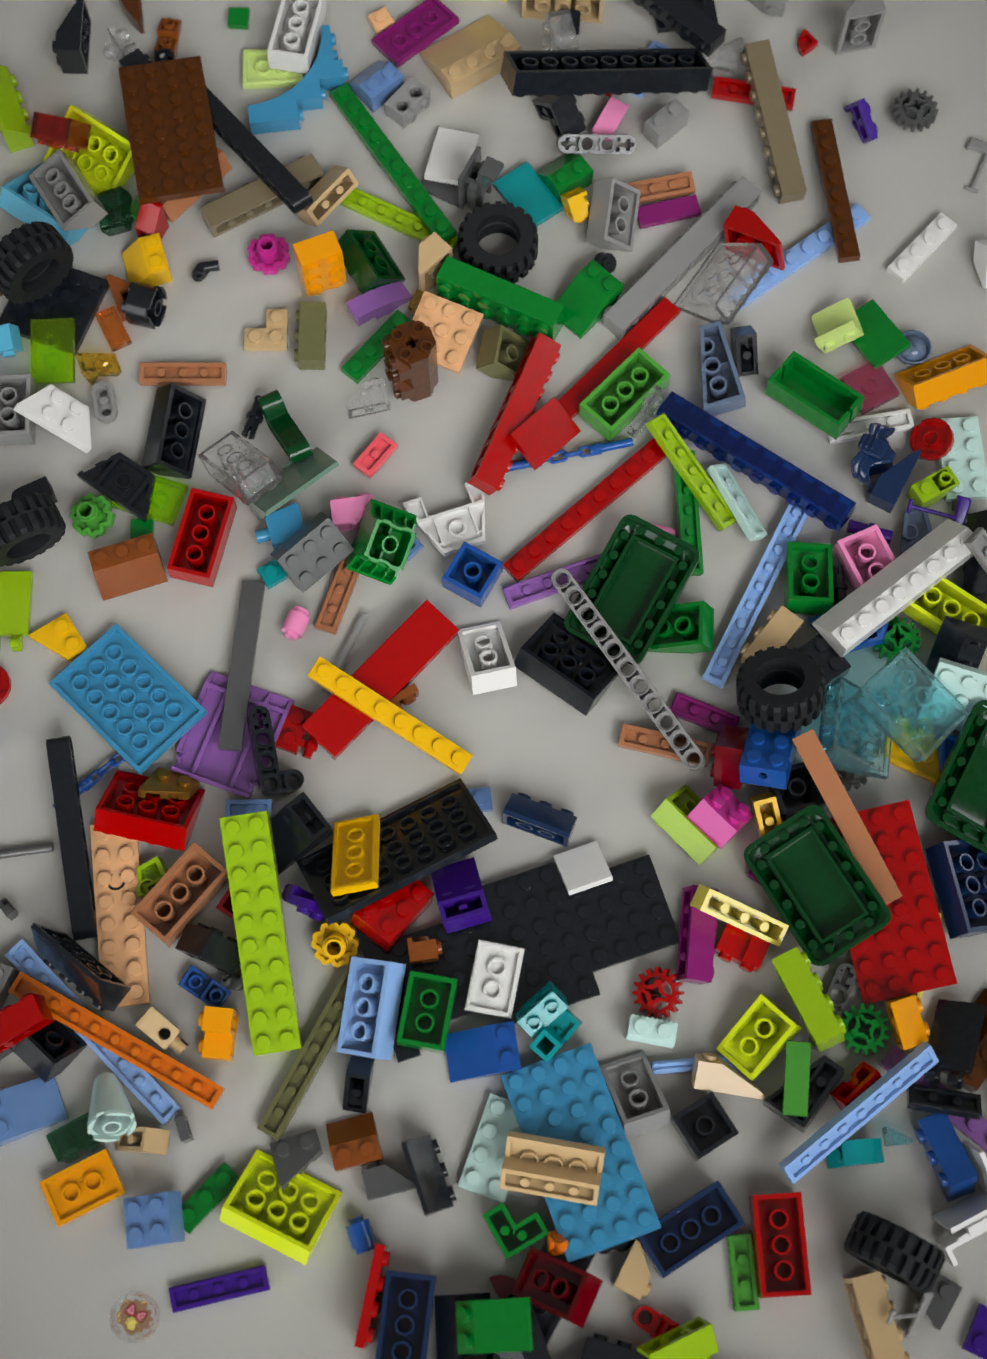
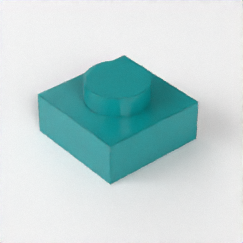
M274 559L256 569L268 590L288 579Z

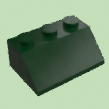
M347 229L338 239L347 272L358 286V290L362 294L387 284L400 281L403 283L406 280L375 231Z

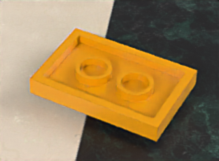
M106 1148L39 1182L58 1227H62L127 1194Z

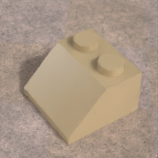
M435 232L430 236H425L419 244L418 274L420 293L422 295L424 291L430 290L437 283L436 276L446 257L453 258L452 247Z

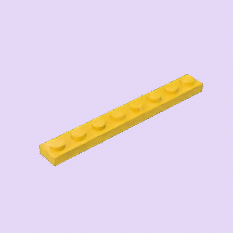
M319 656L307 675L308 678L458 775L463 773L471 760L472 754L321 656Z

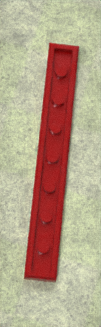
M664 297L558 400L571 419L579 413L580 403L638 347L643 350L680 314L681 310Z

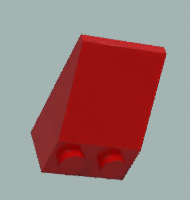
M735 205L723 224L728 251L783 271L785 263L782 242L755 212Z

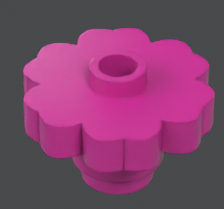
M272 233L262 234L259 240H252L247 249L250 266L256 272L262 270V273L266 276L270 274L276 275L278 269H286L287 264L290 262L289 245L285 242L284 238H276Z

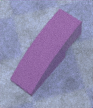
M402 281L370 290L346 302L347 311L357 325L360 326L374 317L377 320L411 301L413 297Z

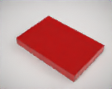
M553 397L512 431L508 437L532 468L536 470L580 433L581 430L556 398Z

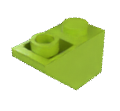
M946 466L911 485L906 496L909 500L913 499V505L928 508L955 489L960 482L951 468Z

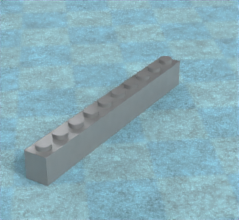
M742 177L738 182L734 181L729 186L728 191L724 195L721 194L715 200L714 205L702 213L697 222L690 224L683 236L680 235L676 238L669 250L666 249L662 252L655 264L652 263L648 266L641 278L638 277L634 280L627 292L624 291L619 295L617 302L613 306L610 305L603 312V326L621 340L725 237L723 224L735 205L752 210L760 202L762 191L745 177Z

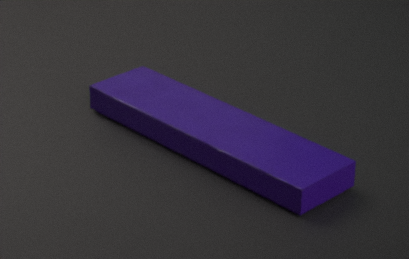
M266 1265L168 1288L173 1313L271 1290Z

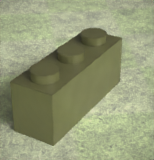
M300 302V309L296 310V323H299V329H295V342H298V349H294V361L298 362L300 370H325L326 303Z

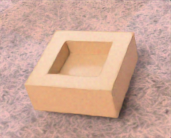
M386 7L367 15L368 21L377 35L395 23Z

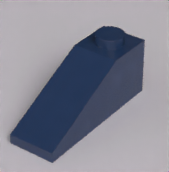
M916 450L881 474L876 483L872 481L866 492L870 495L867 503L891 513L922 451Z

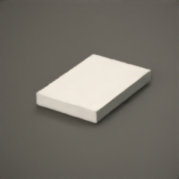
M439 127L425 170L424 179L458 186V178L478 144L479 134Z
M478 939L465 1004L466 1011L506 1019L512 1018L525 948Z

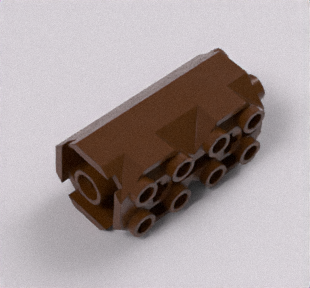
M412 320L397 325L390 335L384 336V339L381 340L384 348L385 372L388 380L392 381L394 386L392 389L396 400L409 398V400L416 402L430 397L435 385L438 383L436 341L430 327L421 321Z

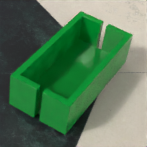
M795 351L782 363V367H779L768 379L766 388L768 396L834 439H837L847 428L848 423H851L860 413L865 396Z

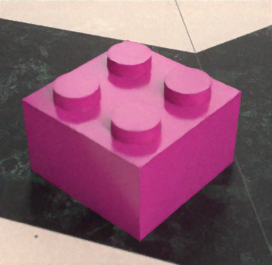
M720 783L698 803L687 817L722 849L741 831L754 814L746 804L741 803L733 795L729 788L724 787Z

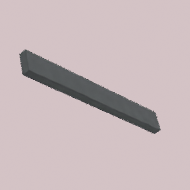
M242 582L218 745L219 750L242 752L265 582Z

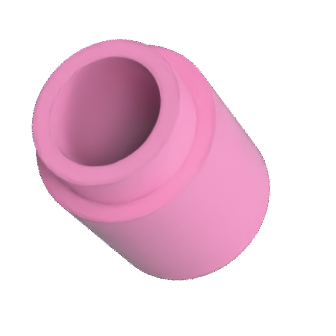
M293 606V609L289 610L281 628L286 638L294 641L302 638L310 620V612L307 609Z

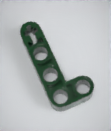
M276 389L257 398L270 431L291 463L295 464L312 456L313 452L308 441L289 415L278 390Z

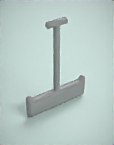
M971 137L966 149L984 154V157L971 187L966 185L965 189L977 194L978 190L975 189V185L987 159V142Z
M932 1291L923 1293L915 1313L896 1314V1310L892 1309L886 1324L890 1325L893 1319L912 1318L903 1336L905 1338L914 1337L934 1293Z

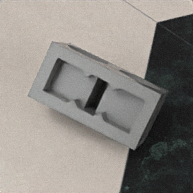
M411 76L385 102L386 116L402 128H405L409 123L412 124L418 114L429 107L431 103L430 89Z

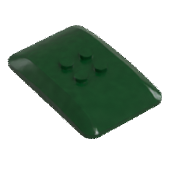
M630 514L620 520L582 589L636 663L640 664L699 562L700 553L693 545ZM579 593V595L577 596V598H576V600H575L574 603H576V602H578V601L580 600V598H581V594H580V593ZM570 609L564 621L566 629L575 636L599 648ZM587 611L584 614V620L592 619L594 611ZM599 629L597 631V638L605 637L607 629ZM613 646L610 649V655L616 656L620 652L619 646Z
M983 700L973 706L929 797L925 807V816L931 823L987 854V708L985 707L987 706V701Z
M818 805L805 807L751 843L744 851L746 863L784 922L789 925V930L813 965L825 966L886 927L892 919L891 911L826 812Z

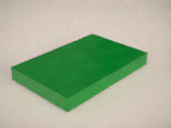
M873 299L855 310L864 335L851 342L874 370L911 347V343Z

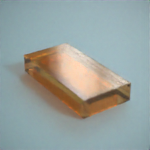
M114 306L94 314L112 352L132 344Z

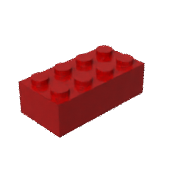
M191 488L166 568L171 578L214 587L237 510L234 497Z
M801 1192L749 1196L758 1298L812 1295Z

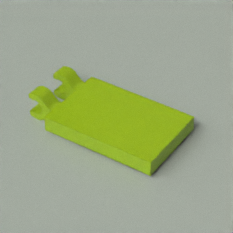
M0 571V639L1 637H11L10 648H13V652H22L23 637H30L34 575L32 571Z

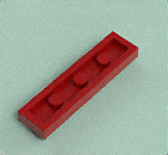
M715 76L712 99L754 105V102L750 101L749 96L750 84H747L746 81ZM781 86L786 109L792 111L796 89Z

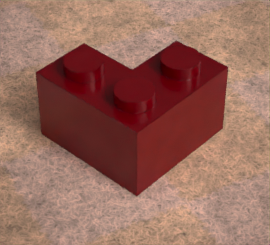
M724 725L722 732L717 734L716 743H713L711 757H715L710 770V777H714L713 786H718L721 783L724 787L741 790L743 783H740L739 765L749 728Z

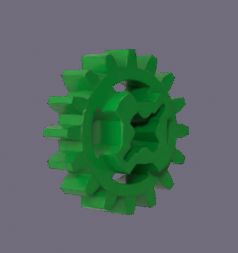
M895 616L894 621H889L887 631H890L886 632L884 643L875 645L873 648L874 652L880 651L879 659L885 656L887 658L886 663L889 664L892 659L898 665L899 660L907 663L908 656L912 659L915 658V652L920 650L919 644H921L922 637L918 636L920 633L919 629L913 630L914 622L908 625L906 623L907 618H904L901 622L897 616ZM895 635H896V639H898V643H899L898 646H897V642H895Z
M861 1003L858 1010L853 1005L851 1006L852 1013L848 1011L843 1013L846 1020H842L847 1031L844 1033L845 1041L843 1042L847 1041L848 1043L846 1050L852 1047L855 1049L854 1055H857L859 1051H863L864 1057H867L869 1050L875 1055L877 1054V1046L881 1049L885 1047L882 1040L888 1041L890 1038L885 1032H889L891 1028L884 1025L888 1018L880 1017L881 1009L874 1012V1005L872 1004L869 1009H865L864 1003ZM863 1015L871 1016L874 1019L869 1020L867 1018H864ZM853 1018L855 1027L848 1031V1024ZM861 1025L864 1028H869L867 1035L864 1032H859ZM880 1028L879 1038L875 1041L873 1033ZM854 1040H860L864 1042L865 1045H860L854 1042Z

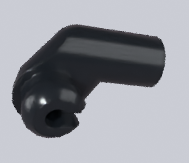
M213 260L198 263L192 271L193 280L201 282L209 272L220 271L219 261Z

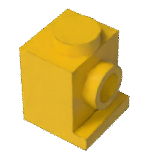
M580 187L560 195L567 218L576 223L584 222L590 216L588 212L590 208L589 202L584 197L587 195V192Z

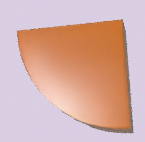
M557 1230L549 1231L548 1254L551 1256L564 1254L568 1247V1240L561 1234H558Z

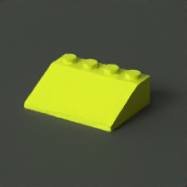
M70 105L43 161H46L60 149L75 162L94 193L107 202H111L134 174L129 137L83 108Z
M257 1149L224 1203L219 1221L306 1265L342 1196V1192L305 1173L301 1175L298 1173L288 1183L289 1186L282 1190L273 1157Z

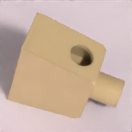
M152 1006L135 1024L164 1050L170 1047L175 1053L180 1055L189 1045L178 1036L181 1031ZM163 1028L170 1032V1036L167 1039L160 1035V1031Z

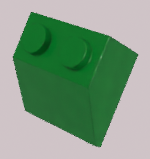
M565 153L536 171L560 203H562L561 194L577 187L585 189L592 184L593 169L581 155L575 153Z

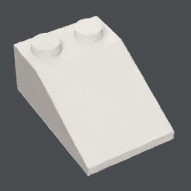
M500 621L459 629L457 635L473 695L517 686L516 666Z

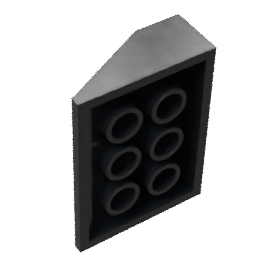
M553 613L520 648L514 663L517 669L587 716L619 674L601 649L570 633L565 627V619Z
M36 923L31 925L37 951L44 957L42 961L52 969L57 968L62 979L68 983L72 981L77 986L75 990L85 997L89 996L93 1000L92 1004L100 1011H114L131 988L65 932Z

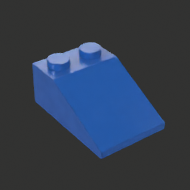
M514 1021L491 1024L448 1034L446 1056L450 1082L507 1074L512 1071L521 1070Z

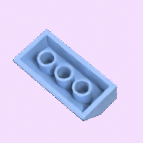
M351 956L337 1052L374 1059L392 1060L406 964Z

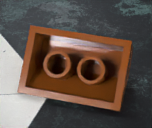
M152 533L88 552L92 570L104 601L168 582L157 542Z

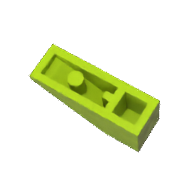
M699 1316L637 1347V1351L649 1359H709L712 1354L719 1351L712 1323Z

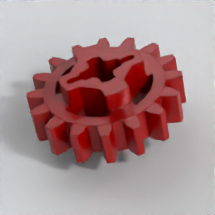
M655 967L654 971L652 968L646 969L647 975H638L641 982H634V985L638 987L637 991L632 992L633 995H638V999L634 1001V1004L642 1005L639 1009L640 1012L647 1010L646 1017H653L654 1014L655 1018L662 1019V1014L665 1018L670 1017V1011H678L675 1005L683 1004V1001L679 999V995L685 994L684 991H679V987L683 983L675 981L678 976L677 974L669 975L670 969H664L663 971L661 967ZM658 977L653 984L648 983L652 978ZM652 989H658V992L665 997H658V993ZM663 1002L669 1003L666 1007L658 1009Z

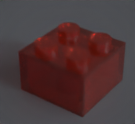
M34 112L30 137L37 139V144L79 153V149H88L91 125L70 118Z

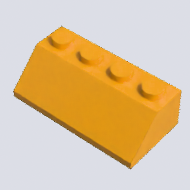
M969 344L894 373V378L908 404L917 410L926 409L931 404L946 401L949 397L956 394H964L974 387L985 386L987 384V353Z

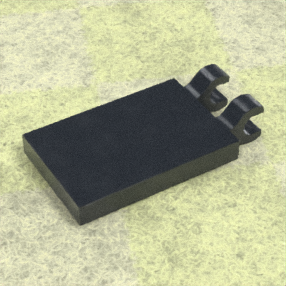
M938 999L928 1044L931 1045L939 1062L924 1074V1080L929 1081L928 1085L938 1087L941 1071L950 1072L947 1077V1083L951 1084L952 1089L961 1090L964 1074L972 1075L987 1009L984 1004Z

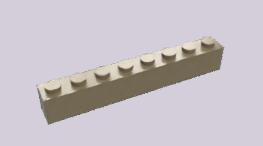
M768 39L746 43L743 52L740 53L741 64L745 65V80L747 84H750L751 88L749 91L750 101L754 102L755 105L754 117L756 121H759L760 140L764 141L763 153L765 159L769 161L768 174L770 178H773L774 197L778 198L779 204L803 200L807 189L770 41Z

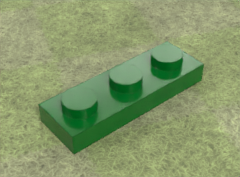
M225 1162L182 1205L184 1230L188 1234H191L233 1190L240 1177Z

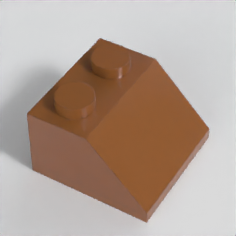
M373 1112L326 1124L330 1152L336 1172L384 1160Z

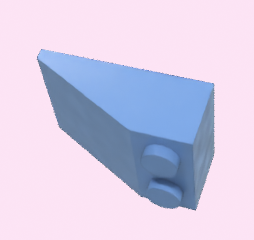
M55 1077L46 1083L41 1078H37L0 1090V1146L69 1119Z

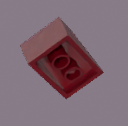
M530 1247L510 1294L519 1298L530 1297L531 1304L583 1328L603 1280Z

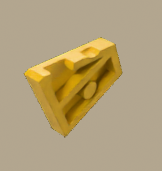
M67 613L29 634L33 641L40 643L69 662L74 661L88 649Z

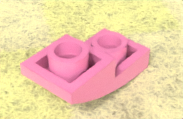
M611 97L591 133L615 134L630 106ZM605 138V139H604V140L608 141L609 143H610V141H611L610 138Z

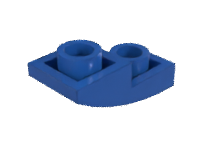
M190 965L177 984L212 1007H222L232 993L193 965Z

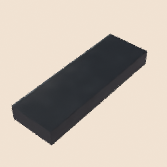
M912 1084L907 1088V1109L980 1120L982 1116L980 1094Z

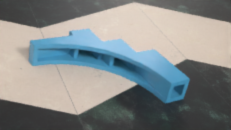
M330 25L321 26L319 53L313 66L300 82L276 98L248 105L249 122L253 135L301 129L300 121H304L303 111L323 109L322 100H326L325 91L333 90L345 84V80H349L347 67H343L342 59H338L337 50L333 51L332 46H336L335 33H330Z

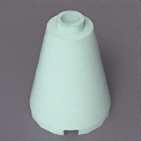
M103 1072L94 1079L87 1121V1133L93 1135V1139L96 1141L115 1142L120 1140L121 1135L126 1133L127 1136L131 1135L136 1129L137 1122L118 1077L113 1073Z

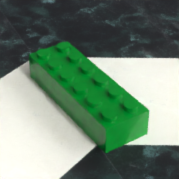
M446 257L436 276L437 296L484 314L483 319H490L506 328H512L523 336L534 337L541 332L555 341L563 326L564 304L452 257Z

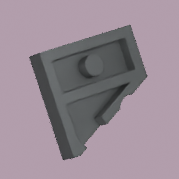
M940 1273L931 1290L934 1296L926 1311L937 1330H941L962 1290L961 1286ZM909 1287L918 1299V1303H920L923 1292Z

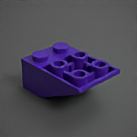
M474 857L448 864L431 873L438 907L447 934L492 921Z

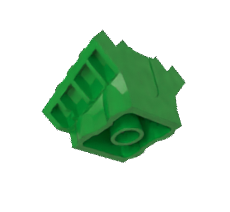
M371 499L365 506V515L360 520L356 538L351 545L354 551L346 559V569L391 585L396 580L399 571L404 569L416 537V533H414L417 524L416 515Z

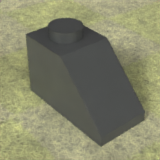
M380 1161L366 1164V1169L361 1170L369 1201L416 1189L414 1182L387 1165H381Z

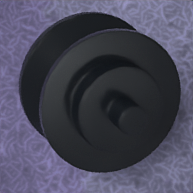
M600 252L593 259L609 273H612L616 268V259L611 253Z

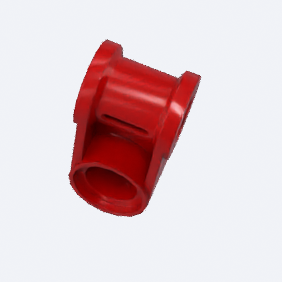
M645 1305L637 1306L632 1313L634 1324L650 1334L652 1338H656L664 1334V1332L666 1333L680 1326V1324L666 1315L660 1314ZM642 1310H647L650 1313V1320L646 1324H641L638 1320V1315Z

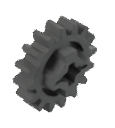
M919 88L915 92L908 89L907 94L901 92L900 96L896 97L892 112H894L893 119H898L897 125H904L903 130L910 127L911 132H914L915 128L922 132L924 127L929 129L931 123L934 124L938 113L936 108L938 103L932 102L933 95L926 96V90L923 93H919Z

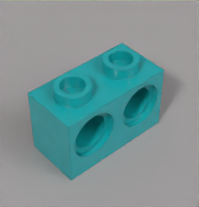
M549 981L516 1013L517 1023L532 1038H535L568 1008L566 997Z

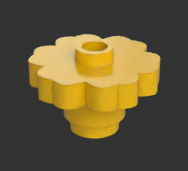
M326 921L322 922L320 929L314 931L311 942L312 948L316 949L315 958L320 960L323 965H328L329 963H332L334 967L347 965L350 957L355 956L358 951L359 939L354 937L356 929L350 926L347 921H343L340 924L337 921L329 926ZM332 942H337L339 945H333Z

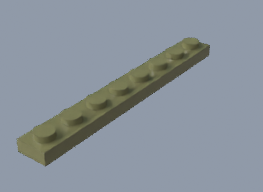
M350 963L257 1129L278 1141L283 1136L339 1035Z

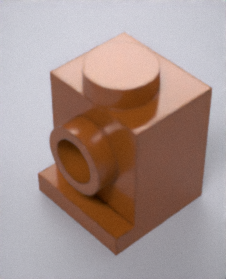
M430 936L417 938V942H412V938H407L411 965L439 961L438 955L443 954L441 940L436 941V939H431Z

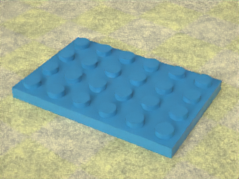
M117 624L113 625L49 682V685L139 775L207 714L206 709Z

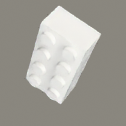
M281 0L267 50L269 68L303 74L308 73L313 63L321 26L323 25L327 10L326 0Z

